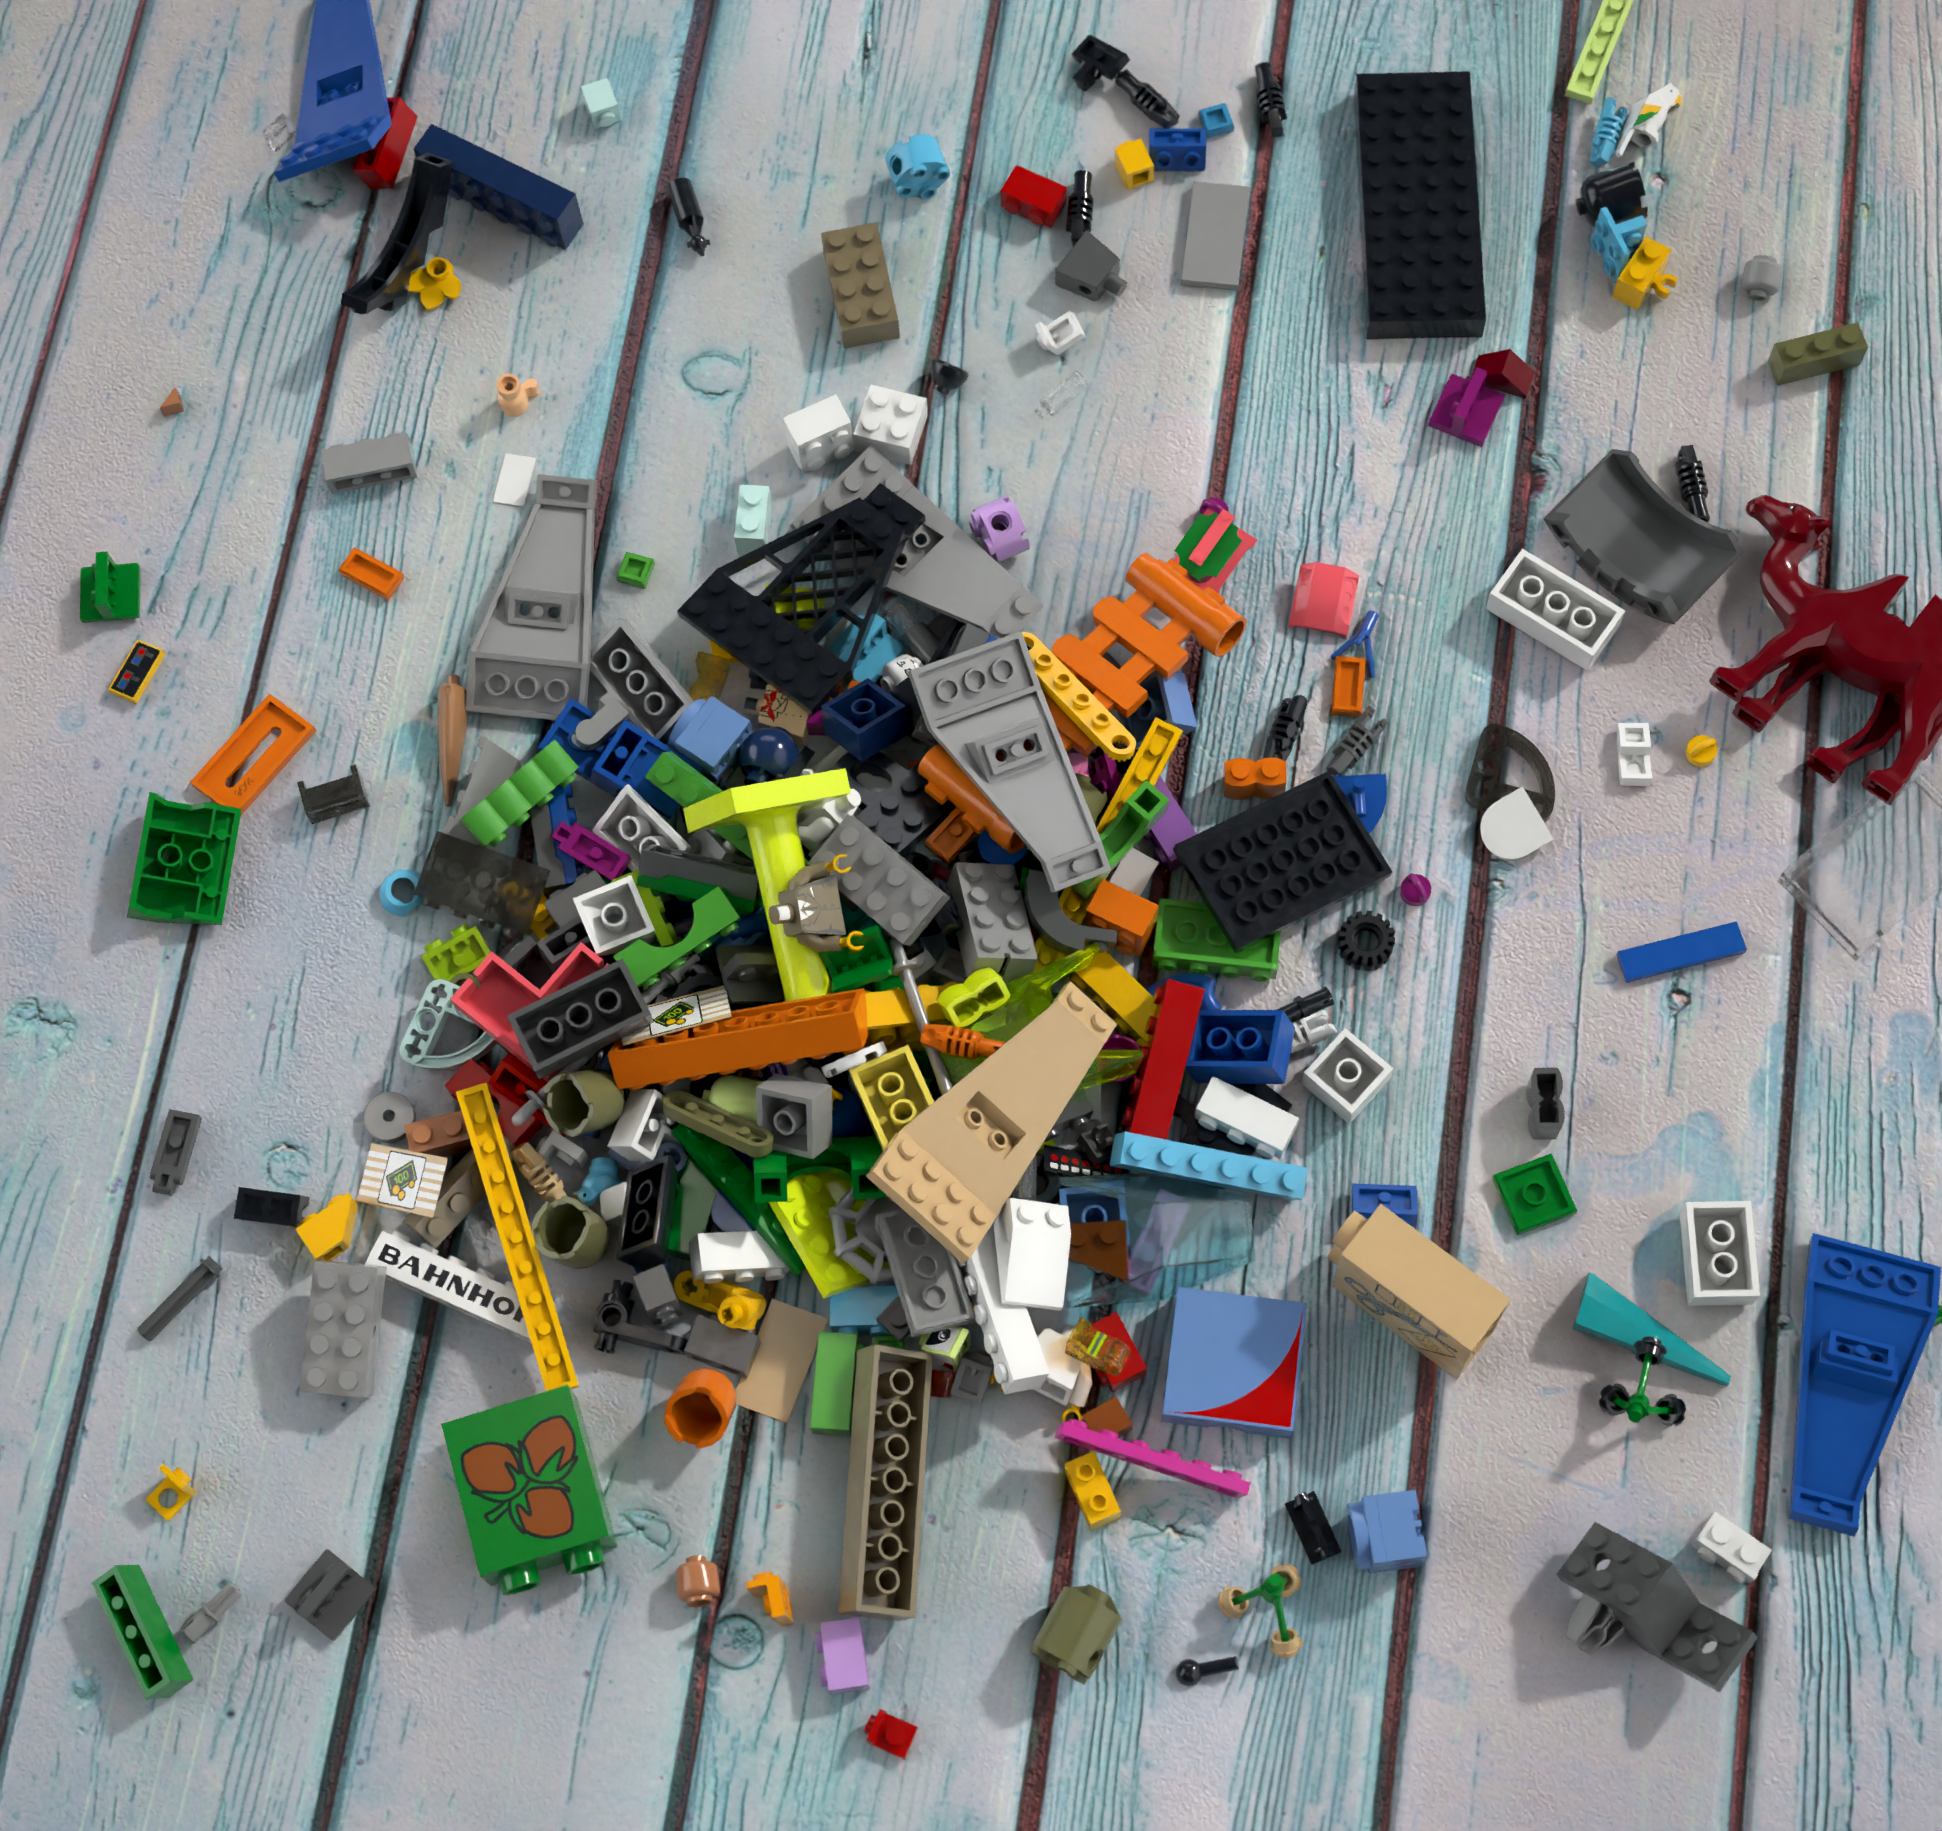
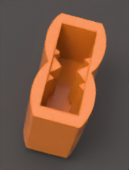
M1270 757L1254 762L1250 759L1235 758L1224 762L1223 793L1226 798L1244 800L1256 796L1261 799H1271L1285 792L1287 782L1286 761Z

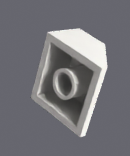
M631 875L573 898L594 951L598 956L617 954L638 939L648 944L657 941L655 929Z

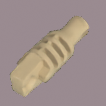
M528 1142L517 1146L510 1153L518 1165L521 1175L524 1179L527 1178V1183L533 1186L532 1189L535 1193H538L540 1200L551 1204L561 1199V1197L567 1196L563 1190L562 1180L557 1178L556 1172H552L553 1168L546 1164V1159L539 1152H536Z

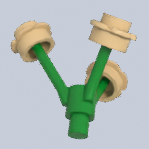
M1279 1564L1275 1566L1264 1584L1245 1593L1240 1587L1227 1586L1219 1593L1218 1606L1221 1612L1228 1618H1240L1247 1611L1249 1600L1254 1597L1262 1596L1265 1601L1273 1603L1279 1625V1630L1275 1631L1271 1636L1270 1647L1273 1654L1284 1659L1292 1658L1298 1653L1299 1648L1303 1646V1640L1298 1637L1297 1631L1286 1627L1281 1596L1290 1597L1294 1594V1591H1298L1301 1587V1577L1298 1576V1570L1293 1565L1286 1564L1283 1566Z

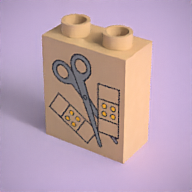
M1382 1204L1377 1207L1369 1219L1354 1211L1334 1236L1332 1243L1335 1245L1327 1257L1337 1265L1332 1287L1455 1379L1460 1377L1494 1332L1511 1299Z

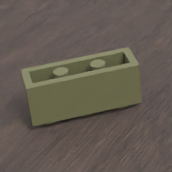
M1857 322L1775 343L1768 363L1777 386L1861 365L1868 345Z

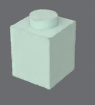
M608 78L581 86L594 129L608 127L621 121L618 104Z

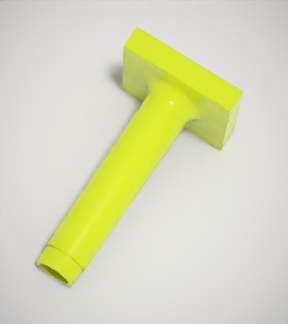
M846 768L734 787L683 808L688 833L742 824L746 828L785 1002L833 994L828 969L819 952H815L800 944L795 937H787L784 933L783 924H773L770 921L769 909L772 905H779V892L787 890L788 881L801 868L806 867L797 825V814L850 794L851 790Z

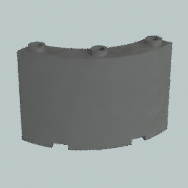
M1612 449L1543 518L1562 547L1566 548L1569 545L1579 557L1576 563L1597 583L1627 605L1631 606L1635 602L1646 608L1644 610L1646 615L1670 624H1675L1743 554L1737 542L1738 539L1731 530L1707 523L1685 510L1678 501L1671 499L1656 485L1640 465L1638 457L1630 451Z

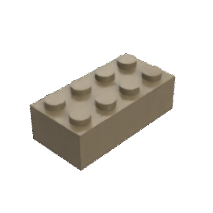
M877 222L822 232L823 252L844 349L900 338L899 321Z

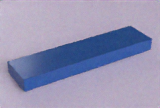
M1736 921L1617 952L1616 956L1625 982L1629 983L1743 954L1747 948Z

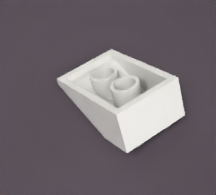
M1009 1198L993 1222L1001 1301L1005 1304L1060 1311L1064 1303L1071 1241L1068 1206Z

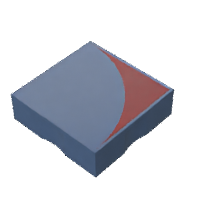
M1178 1287L1162 1422L1205 1428L1229 1427L1244 1433L1291 1439L1294 1431L1307 1303Z

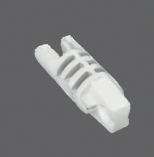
M1325 1010L1299 1020L1298 1023H1292L1295 1031L1291 1052L1295 1053L1306 1048L1308 1045L1311 1046L1336 1034L1337 1030L1333 1024L1327 1023L1325 1025V1022L1329 1019Z

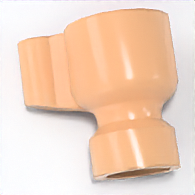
M504 374L499 377L496 383L500 407L506 415L511 417L522 415L528 408V399L537 397L540 394L537 381L533 378L527 379L525 383L520 384L519 379L515 375Z

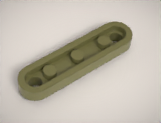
M672 1091L663 1097L662 1112L673 1121H677L753 1158L768 1155L773 1149V1134L755 1123L684 1091Z

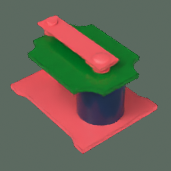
M1207 508L1203 515L1200 514L1174 550L1178 554L1174 561L1188 571L1186 578L1202 590L1209 586L1218 594H1220L1221 587L1247 550L1253 548L1258 541L1232 524L1235 516L1224 509L1218 515Z

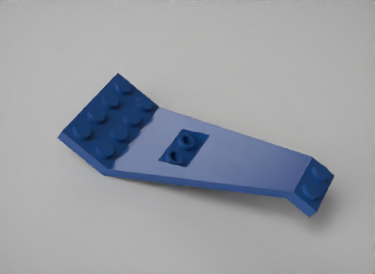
M315 0L295 144L290 148L291 152L280 159L281 164L274 171L279 182L371 150L391 127L392 123L370 0Z
M1812 1234L1809 1241L1804 1286L1789 1519L1855 1537L1859 1527L1862 1498L1938 1315L1940 1266L1823 1235Z

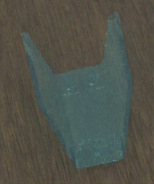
M1144 1172L1059 1177L1056 1180V1186H1068L1119 1199L1125 1203L1132 1265L1129 1283L1124 1284L1116 1280L1066 1302L1067 1308L1165 1300L1176 1295L1178 1287L1193 1288L1256 1260L1250 1196L1195 1182Z

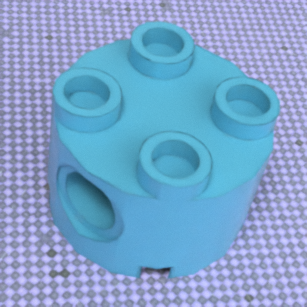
M927 134L913 135L909 137L910 142L903 144L902 140L895 143L888 150L885 162L899 197L921 196L922 199H929L936 195V189L950 177V171L940 145L933 136Z

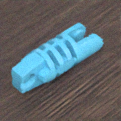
M1607 97L1604 101L1591 143L1592 151L1589 162L1596 168L1607 164L1609 159L1613 157L1628 109L1622 106L1614 113L1616 100L1611 97Z

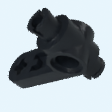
M614 1280L611 1293H604L602 1302L595 1312L596 1322L593 1332L599 1335L594 1348L602 1352L607 1350V1353L614 1354L616 1342L619 1340L672 1354L686 1355L684 1349L688 1342L687 1339L631 1324L630 1317L635 1302L629 1298L634 1285L626 1281L621 1284V1280ZM618 1313L621 1315L619 1323L615 1326H607L605 1324L606 1318L610 1314Z

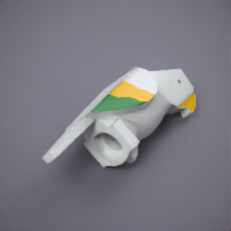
M1670 83L1648 94L1632 106L1622 130V138L1615 156L1618 158L1622 156L1630 140L1641 149L1658 143L1659 133L1657 130L1664 123L1668 109L1673 106L1677 109L1682 104L1681 94L1677 88Z

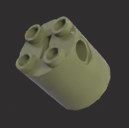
M1090 1584L1078 1587L1064 1586L1035 1637L1030 1652L1041 1658L1040 1661L1055 1670L1060 1668L1068 1673L1067 1675L1070 1678L1085 1685L1087 1680L1091 1678L1122 1622V1618L1112 1598Z

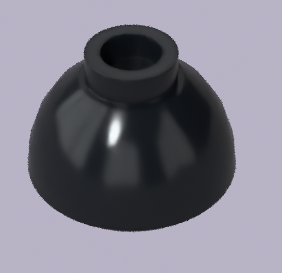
M933 358L931 360L930 376L934 382L932 388L948 395L950 390L957 389L963 385L969 376L967 371L941 359Z

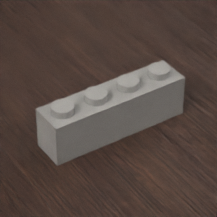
M482 736L477 744V747L482 749L478 761L474 762L471 760L467 770L470 773L467 789L459 790L456 798V817L453 815L449 816L435 852L441 865L474 876L477 868H481L484 865L488 845L483 848L459 819L522 767L517 758Z

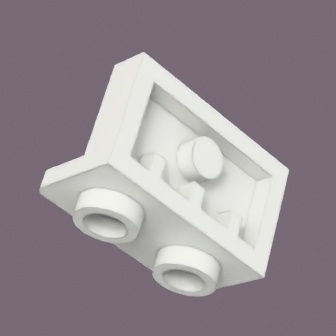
M1716 1511L1711 1515L1692 1544L1698 1550L1697 1555L1710 1564L1718 1563L1726 1569V1575L1740 1584L1745 1582L1748 1585L1756 1579L1758 1571L1772 1551Z

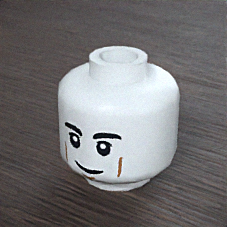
M907 654L900 655L886 663L882 668V678L880 679L883 690L889 693L900 682L909 677L907 671L924 665L918 658Z

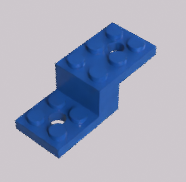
M570 698L538 746V750L541 751L553 740H556L579 767L574 773L613 797H616L619 791L629 784L657 813L670 820L680 804L646 779L645 776L662 752L672 751L699 773H701L703 767L626 720L597 749L593 751L581 749L573 744L571 738L575 734L579 722L591 719L596 713Z

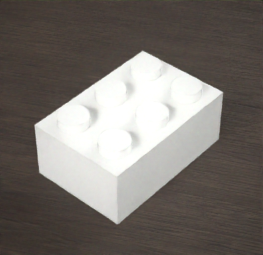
M1751 1201L1686 1202L1679 1213L1687 1305H1753L1760 1297Z

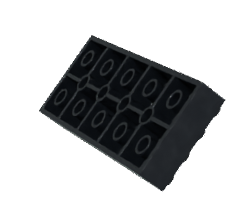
M1470 71L1356 74L1354 108L1366 339L1482 337L1486 323Z

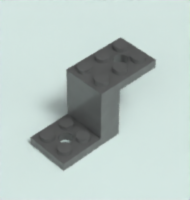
M1594 1522L1556 1574L1562 1582L1611 1608L1641 1649L1717 1692L1721 1691L1758 1639L1753 1631L1701 1604L1671 1562L1597 1522ZM1610 1560V1564L1606 1569L1596 1570L1597 1565L1601 1561ZM1717 1642L1715 1650L1709 1653H1702L1703 1647L1707 1643Z

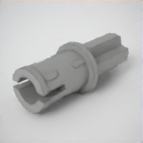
M228 1583L208 1603L204 1601L201 1604L202 1608L181 1626L183 1632L192 1641L197 1642L216 1622L220 1623L222 1621L221 1615L241 1597L240 1589L233 1583Z

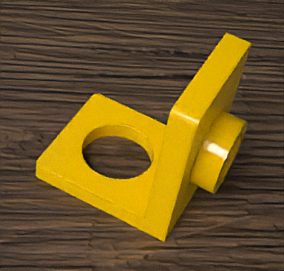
M162 1464L159 1469L167 1477L146 1498V1501L167 1521H170L197 1492L188 1485L192 1479L177 1466L173 1471L165 1464ZM165 1490H175L178 1496L175 1505L169 1508L163 1507L160 1504V1495Z

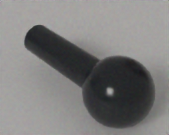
M1237 1656L1198 1663L1193 1659H1185L1178 1664L1176 1677L1181 1684L1194 1686L1204 1676L1239 1670V1662Z

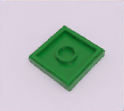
M1552 1153L1492 1176V1180L1517 1236L1577 1213V1208Z

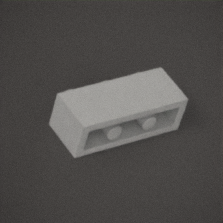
M392 433L383 438L373 440L362 439L358 443L348 445L337 444L321 450L325 481L331 494L417 477L413 447L407 433Z

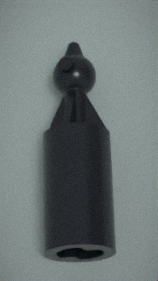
M677 178L667 185V191L679 227L685 230L691 237L690 242H687V247L692 248L702 257L705 255L707 245H710V240H706L701 235L704 218L691 180L688 178Z

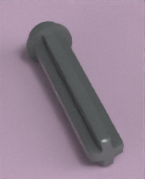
M210 1256L205 1260L202 1258L200 1260L202 1263L138 1327L137 1331L147 1341H152L215 1276L218 1278L221 1276L219 1272L223 1268Z

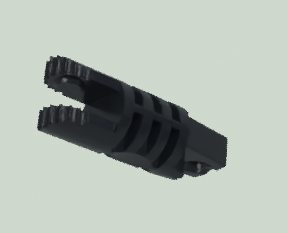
M1296 695L1292 699L1286 698L1282 700L1266 741L1263 758L1271 757L1284 761L1287 760L1307 706L1305 696Z

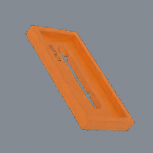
M268 694L190 783L215 804L242 809V815L314 735L316 729L278 699ZM273 730H281L280 736L237 784L231 788L227 787V779L258 748L260 742L264 741Z

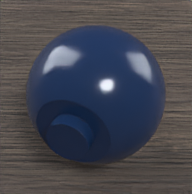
M781 727L761 728L746 737L739 751L740 768L746 776L744 780L745 785L773 781L777 774L785 775L790 766L796 762L799 750L787 730Z

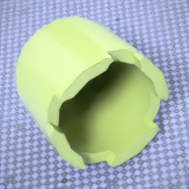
M723 1075L714 1081L711 1090L704 1089L702 1099L757 1124L756 1087L764 1081L746 1077L739 1078L736 1075Z

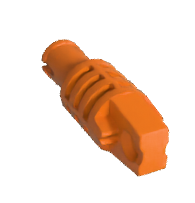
M934 1024L924 1025L920 1039L921 1044L945 1054L972 1060L978 1059L980 1056L988 1058L1006 1043L984 1038V1035L978 1031L950 1025Z

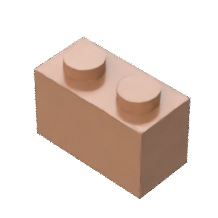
M461 1110L404 1125L409 1151L445 1158L468 1152L472 1148Z

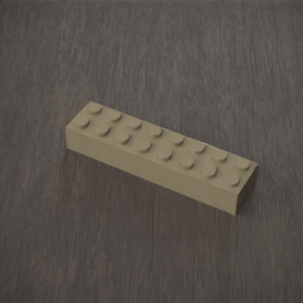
M876 1344L857 1350L838 1614L891 1621H902L916 1617L933 1354Z

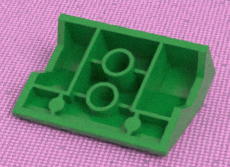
M149 792L127 918L156 923L222 925L242 809L207 802L194 805L165 800L156 793Z

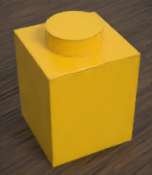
M1141 138L1135 141H1126L1120 146L1115 147L1114 164L1127 190L1153 181L1154 164Z

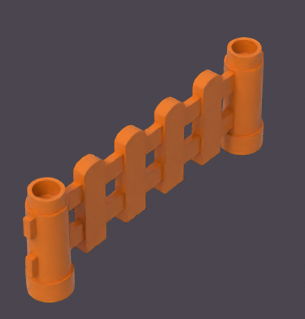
M1143 553L1131 564L1125 577V581L1135 588L1136 591L1123 603L1112 596L1101 599L1093 608V623L1097 628L1083 641L1072 634L1060 637L1053 644L1052 653L1086 688L1093 692L1096 699L1109 712L1114 708L1124 717L1128 718L1147 700V690L1139 684L1151 672L1155 670L1168 680L1188 661V652L1180 647L1185 640L1193 635L1197 638L1198 644L1216 657H1222L1237 644L1243 635L1247 624L1246 618L1225 604V598L1209 586L1202 590L1186 578L1188 571L1174 560L1170 559L1165 563L1163 560H1156L1148 553ZM1154 607L1171 619L1160 631L1143 619ZM1116 642L1134 654L1120 669L1102 657ZM1043 691L1066 752L1074 748L1086 758L1097 746ZM1027 740L1023 743L1026 751L1031 749V743ZM940 744L933 746L924 755L919 764L918 773L928 780L929 784L925 786L927 794L941 805L947 800L964 813L962 822L979 835L986 830L990 838L1008 853H1015L1026 845ZM997 750L995 753L998 761L1003 759V753L1000 750Z

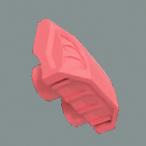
M1319 562L1301 564L1288 628L1294 629V626L1338 634L1341 635V638L1347 639L1359 575L1346 567Z

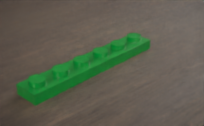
M681 1123L676 1126L671 1134L796 1277L806 1270L805 1265L768 1202L755 1203L754 1175L727 1145Z

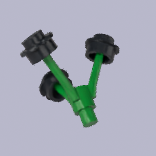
M1651 1336L1643 1337L1642 1340L1634 1343V1348H1636L1635 1358L1643 1363L1637 1393L1630 1397L1623 1385L1618 1383L1613 1386L1607 1385L1600 1393L1599 1406L1604 1412L1608 1411L1610 1415H1619L1627 1412L1629 1420L1633 1423L1640 1422L1645 1416L1655 1415L1666 1426H1678L1685 1419L1686 1406L1682 1399H1678L1674 1394H1667L1664 1398L1657 1401L1655 1407L1649 1406V1399L1644 1395L1650 1365L1660 1364L1667 1350L1659 1339Z

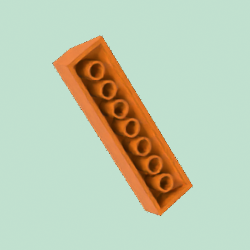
M864 988L735 1010L731 1011L732 1017L624 1046L621 1038L615 1041L607 1055L617 1089L628 1088L634 1091L644 1088L647 1084L659 1083V1085H669L677 1079L689 1078L690 1080H698L704 1078L707 1074L718 1072L720 1075H728L736 1072L738 1069L750 1067L751 1070H758L771 1063L792 1064L800 1058L822 1059L830 1055V1053L836 1052L852 1054L864 1047L868 1037L866 994Z

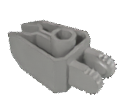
M1583 1594L1570 1617L1567 1638L1580 1644L1578 1647L1580 1650L1593 1654L1609 1646L1626 1630V1627L1611 1608Z

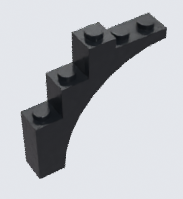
M425 153L414 158L405 200L391 235L377 260L367 273L353 287L342 293L341 305L351 308V311L354 313L368 314V312L376 308L393 311L406 304L411 272L425 265L429 233L442 227L444 223L453 161L431 153Z

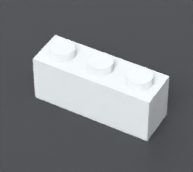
M1214 1076L1211 1078L1195 1111V1118L1199 1120L1198 1123L1212 1131H1215L1217 1128L1227 1133V1137L1233 1142L1241 1145L1244 1143L1256 1147L1255 1150L1260 1155L1270 1159L1273 1157L1281 1159L1297 1128L1299 1120L1298 1117Z
M757 1231L697 1233L689 1242L693 1280L704 1279V1283L711 1284L721 1282L723 1278H735L736 1282H746L753 1280L754 1277L765 1276V1280L774 1281L784 1278V1275L790 1271L789 1267Z

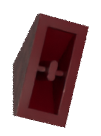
M1511 349L1478 355L1472 376L1476 367L1487 371L1485 387L1526 399L1535 371Z

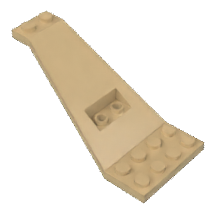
M1070 981L1063 986L1049 1008L898 1131L866 1177L959 1261L965 1263L971 1258L1117 1024Z

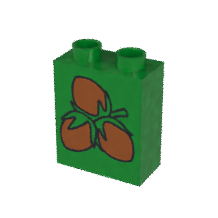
M569 1385L441 1424L479 1574L489 1585L493 1586L500 1583L503 1595H513L541 1585L540 1570L564 1563L567 1575H577L595 1570L605 1564L602 1551L617 1547V1542L578 1398Z

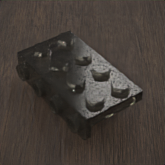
M436 831L414 895L423 898V905L437 910L440 909L441 905L451 908L449 912L451 915L465 920L468 914L478 917L477 924L494 929L496 924L506 927L505 934L521 939L523 934L529 936L533 934L534 930H531L530 926L550 870Z

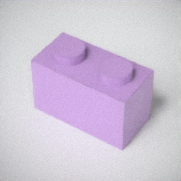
M860 1617L820 1623L821 1632L815 1633L817 1652L824 1653L825 1666L819 1667L822 1687L828 1686L830 1694L870 1689Z

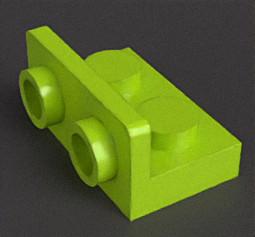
M467 923L450 932L453 937L444 942H441L438 938L423 947L425 953L420 956L435 980L443 979L450 982L455 975L469 973L476 969L491 951L475 925L468 927Z

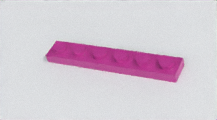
M1069 1419L1068 1422L1064 1421L1057 1425L1055 1439L1238 1499L1248 1495L1251 1482L1242 1480V1475L1235 1471L1223 1470L1221 1473L1212 1470L1211 1464L1194 1459L1190 1463L1181 1460V1455L1174 1451L1162 1449L1160 1453L1149 1449L1150 1445L1136 1439H1131L1129 1443L1118 1439L1119 1434L1113 1431L1100 1429L1099 1432L1087 1429V1423L1076 1419Z

